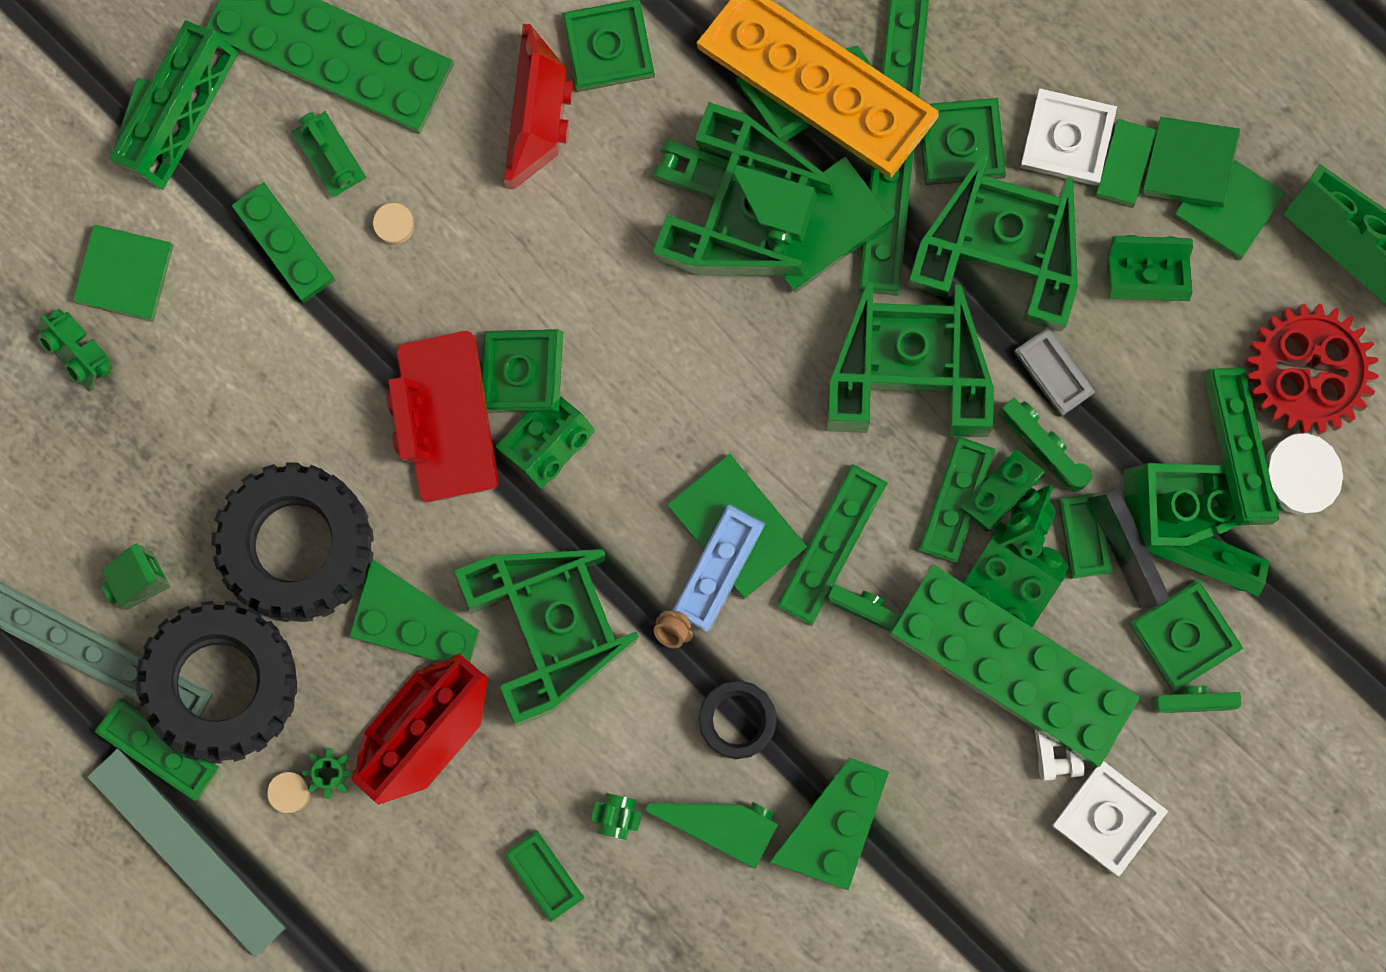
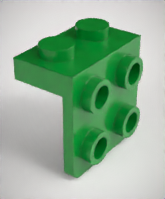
M1000 522L963 583L1033 627L1061 585L1070 564L1064 561L1060 553L1049 547H1043L1041 554L1033 559L1022 557L1013 543L1002 547L1000 543L1007 526Z

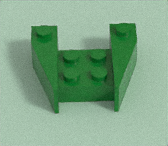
M708 102L695 141L701 151L727 159L729 163L705 228L666 215L653 250L654 256L660 263L695 275L804 276L806 270L802 261L786 256L789 245L777 243L767 238L768 233L764 232L734 175V169L736 165L743 166L834 195L835 187L832 179L747 114Z
M982 153L922 239L907 287L946 298L958 258L1034 280L1023 321L1061 332L1067 326L1078 289L1073 178H1066L1061 186L1059 197L983 176L989 154Z
M867 281L829 383L827 431L867 433L870 424L871 390L949 393L948 436L989 437L993 428L994 386L962 286L955 284L951 295V306L873 303L874 281Z
M604 549L492 555L454 570L456 580L470 614L509 599L537 669L535 672L500 685L502 697L515 728L553 713L633 646L639 638L636 631L615 640L587 568L605 561L606 554Z

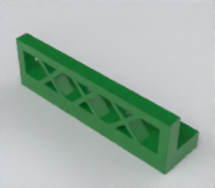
M185 20L108 159L116 165L138 174L154 187L164 190L239 52L213 30ZM218 48L223 53L216 66L211 68V58ZM200 84L201 93L196 102L192 103L191 94L195 87ZM181 119V129L177 136L172 137V129L176 121ZM162 154V164L157 173L154 174L150 171V168L156 157Z

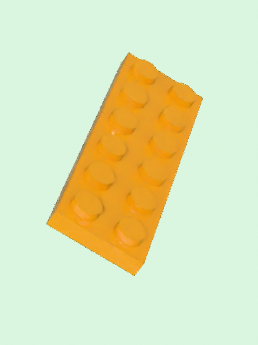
M730 0L697 41V47L700 51L890 179L939 117L938 110L772 0Z

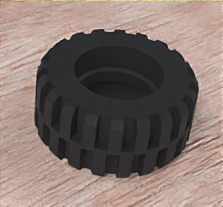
M286 462L284 467H277L275 464L263 467V473L256 476L250 473L241 480L243 485L237 491L231 489L226 495L225 499L228 503L224 510L218 509L214 520L218 523L217 532L212 533L211 545L216 548V556L213 557L216 569L223 576L222 582L244 605L278 621L289 622V620L301 623L313 621L314 617L320 615L326 617L334 613V608L342 603L346 605L354 597L352 593L358 585L362 587L367 578L365 575L367 566L371 564L374 553L371 551V542L374 541L373 529L369 525V516L364 506L343 481L335 475L328 474L322 468L313 465L306 467L300 463ZM290 505H301L318 512L327 522L332 539L331 550L323 566L312 576L298 581L281 580L270 575L261 565L256 553L257 535L265 520L275 511Z
M213 601L201 602V607L190 609L187 606L178 610V616L170 621L166 618L157 626L159 631L154 637L149 636L143 647L145 649L142 659L138 660L136 692L145 719L155 734L168 747L195 761L200 759L213 764H222V761L233 759L236 762L246 759L245 756L254 751L260 752L267 747V743L274 736L278 737L282 732L287 718L291 717L295 706L294 700L297 694L296 667L287 641L283 639L279 629L271 621L268 622L261 617V613L252 608L248 610L240 608L238 603L226 601L225 605H214ZM211 645H228L240 650L250 659L257 675L256 692L247 708L237 716L222 721L206 720L193 714L182 702L178 690L179 674L185 661L196 651Z

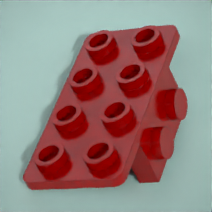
M460 331L400 345L397 353L401 377L388 380L390 392L386 394L388 410L394 416L396 431L392 435L394 449L400 455L401 460L415 463L420 498L425 502H435L494 490L498 486V475L475 335L469 331Z

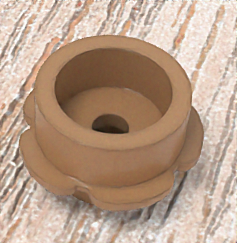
M663 611L656 619V626L654 627L655 637L667 647L679 648L684 642L690 641L693 636L690 630L689 619L679 611Z

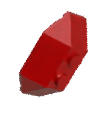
M523 24L504 172L506 189L517 188L557 157L560 143L567 144L569 120L563 119L564 104H572L574 81L567 80L566 67L531 24Z
M460 653L452 656L450 660L437 662L417 670L363 733L357 755L356 769L353 770L351 780L378 805L427 789L481 726L488 677Z

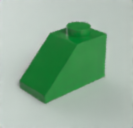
M736 165L734 175L763 231L768 233L767 238L785 245H790L792 240L802 243L817 200L815 188Z
M138 543L130 546L101 570L106 579L105 582L101 583V586L109 602L112 605L118 603L119 607L126 610L171 587L153 551Z

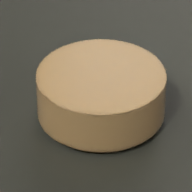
M388 203L381 206L375 213L373 227L377 236L383 242L390 245H398L406 242L413 234L414 219L411 212L404 205Z
M284 772L274 777L270 782L267 792L268 800L272 807L279 812L296 813L307 805L310 799V792L308 790L310 786L303 776L293 772Z

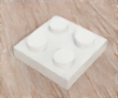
M1039 88L1020 168L1064 179L1070 177L1073 178V181L1098 186L1101 180L1117 106Z
M1103 761L1100 767L1093 769L1051 826L1108 871L1119 877L1167 814L1168 810Z

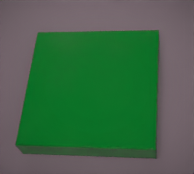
M627 0L562 13L577 92L655 78L640 0Z
M998 98L929 104L939 111V117L921 139L926 185L963 182L982 153L989 154L983 176L993 179H1005L1006 167Z
M1160 117L1144 185V195L1224 208L1239 143L1240 128Z
M1234 160L1224 208L1183 201L1173 217L1233 257L1241 260L1285 195V192Z
M94 224L73 301L76 304L154 322L174 245L171 242Z
M558 329L485 331L482 381L488 413L559 412L563 331Z
M1200 580L1195 581L1171 596L1169 600L1157 605L1129 623L1172 692H1176L1244 649Z

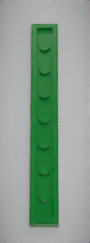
M889 0L881 73L919 98L929 0ZM914 150L891 179L871 166L869 189L891 217L893 223L863 244L858 292H864L867 281H874L873 293L899 295Z

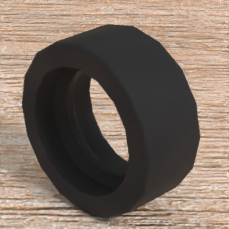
M740 680L725 682L711 690L702 702L698 718L701 735L708 747L720 756L735 760L749 758L762 751L773 737L777 722L774 704L767 693L753 683ZM742 696L749 698L757 705L761 712L762 723L760 731L755 738L747 743L737 745L728 743L720 738L714 729L713 716L715 709L720 702L728 697Z

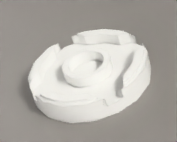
M1307 433L1290 435L1280 440L1274 448L1270 449L1265 457L1275 500L1280 503L1278 506L1286 512L1297 515L1320 512L1333 504L1341 491L1343 480L1341 461L1333 447L1320 437Z

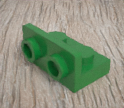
M560 396L559 412H527L495 447L522 470L539 488H543L560 473L565 463L587 444L595 429L579 410Z

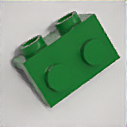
M1113 236L1107 258L1109 299L1190 301L1193 292L1190 267L1193 240L1191 238H1177L1174 236Z

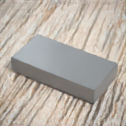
M1048 327L1014 351L1015 355L1061 417L1095 393L1094 389Z

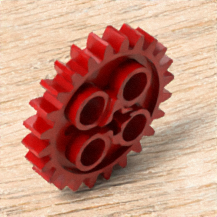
M1301 304L1297 309V316H1295L1288 307L1282 311L1283 322L1279 318L1272 316L1267 321L1271 331L1261 327L1256 332L1263 342L1253 341L1248 346L1252 352L1257 354V356L1247 358L1244 363L1249 367L1255 368L1254 372L1246 376L1248 382H1257L1258 386L1251 392V397L1262 395L1264 401L1259 405L1258 410L1262 411L1269 407L1274 410L1270 417L1271 423L1278 420L1281 416L1285 418L1284 430L1286 431L1290 430L1296 423H1299L1300 434L1308 433L1311 425H1313L1317 435H1322L1326 431V423L1329 424L1333 431H1336L1342 427L1340 417L1348 423L1356 419L1352 408L1360 412L1367 408L1366 403L1361 397H1371L1375 394V391L1366 383L1373 382L1379 378L1378 374L1368 371V367L1377 363L1378 358L1367 357L1365 353L1374 343L1360 342L1359 338L1363 335L1365 329L1363 327L1353 332L1350 329L1353 321L1352 316L1346 318L1343 322L1338 321V308L1333 309L1325 316L1322 304H1318L1312 311V314H1309L1306 304ZM1286 338L1296 339L1301 344V356H1294L1287 352L1285 348ZM1332 343L1340 348L1342 352L1341 361L1336 362L1328 358L1325 352L1326 344ZM1281 362L1283 364L1298 367L1300 369H1280L1277 368L1276 363ZM1312 362L1313 369L1321 370L1322 372H1319L1314 377H1310V370L1301 367ZM1323 370H1343L1347 373V376L1342 377L1341 375L1325 372ZM1283 377L1291 378L1296 382L1298 387L1296 396H1290L1283 392L1280 384ZM1322 383H1330L1336 388L1338 392L1336 401H1329L1323 397L1321 393Z

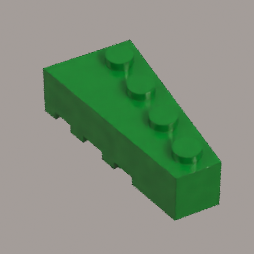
M1319 164L1293 198L1284 216L1386 304V209Z

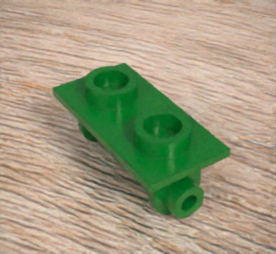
M326 111L316 117L313 112H310L300 118L301 126L291 132L332 198L367 178Z
M58 309L48 319L44 314L40 317L37 330V338L40 345L47 353L55 354L62 361L66 373L75 383H82L91 392L97 374L104 378L112 372L111 358L93 339L81 347L77 344L86 337L87 332L69 312L63 313L61 309Z
M1015 449L961 508L976 519L974 522L984 532L996 529L997 523L1033 485L1036 486L1039 483L1038 480L1043 476L1045 470Z
M1051 484L1037 491L1034 488L1029 489L1016 503L1012 515L1006 524L1007 527L1000 543L1002 547L1013 543L1022 557L1026 559H1033L1041 554L1045 541L1044 535L1048 533L1056 515L1055 508L1049 501L1053 489Z

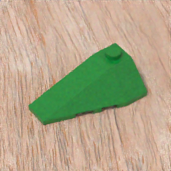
M1147 463L1123 470L1125 503L1147 546L1185 547L1239 527L1237 526L1224 465ZM1276 501L1278 512L1284 511L1280 506H1278V504L1280 503Z

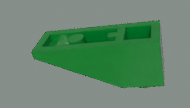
M754 802L751 803L749 808L743 805L649 803L645 809L646 812L756 869L778 826L777 823L771 821L774 813Z

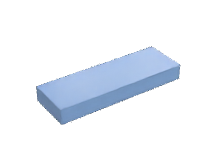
M731 504L727 505L673 611L683 613L687 616L690 623L706 632L710 631L766 523Z

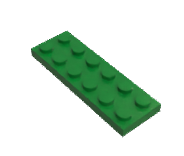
M219 0L206 26L207 29L216 32L238 52L418 134L421 133L454 65L453 60L322 0Z
M934 564L928 568L888 634L1095 768L1100 767L1140 699V696Z

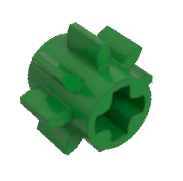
M327 748L325 758L320 759L315 754L310 755L311 760L314 762L312 770L302 771L303 775L311 776L314 782L309 787V792L313 793L320 787L324 788L325 799L332 798L333 789L338 788L341 792H349L344 784L346 778L352 777L353 771H347L344 765L349 761V755H343L338 760L334 759L333 748ZM328 762H331L332 768L339 770V776L332 778L330 785H327V779L320 777V770L327 769Z
M606 793L604 803L594 802L590 821L599 823L598 834L627 840L629 830L638 832L642 812L634 811L635 799Z

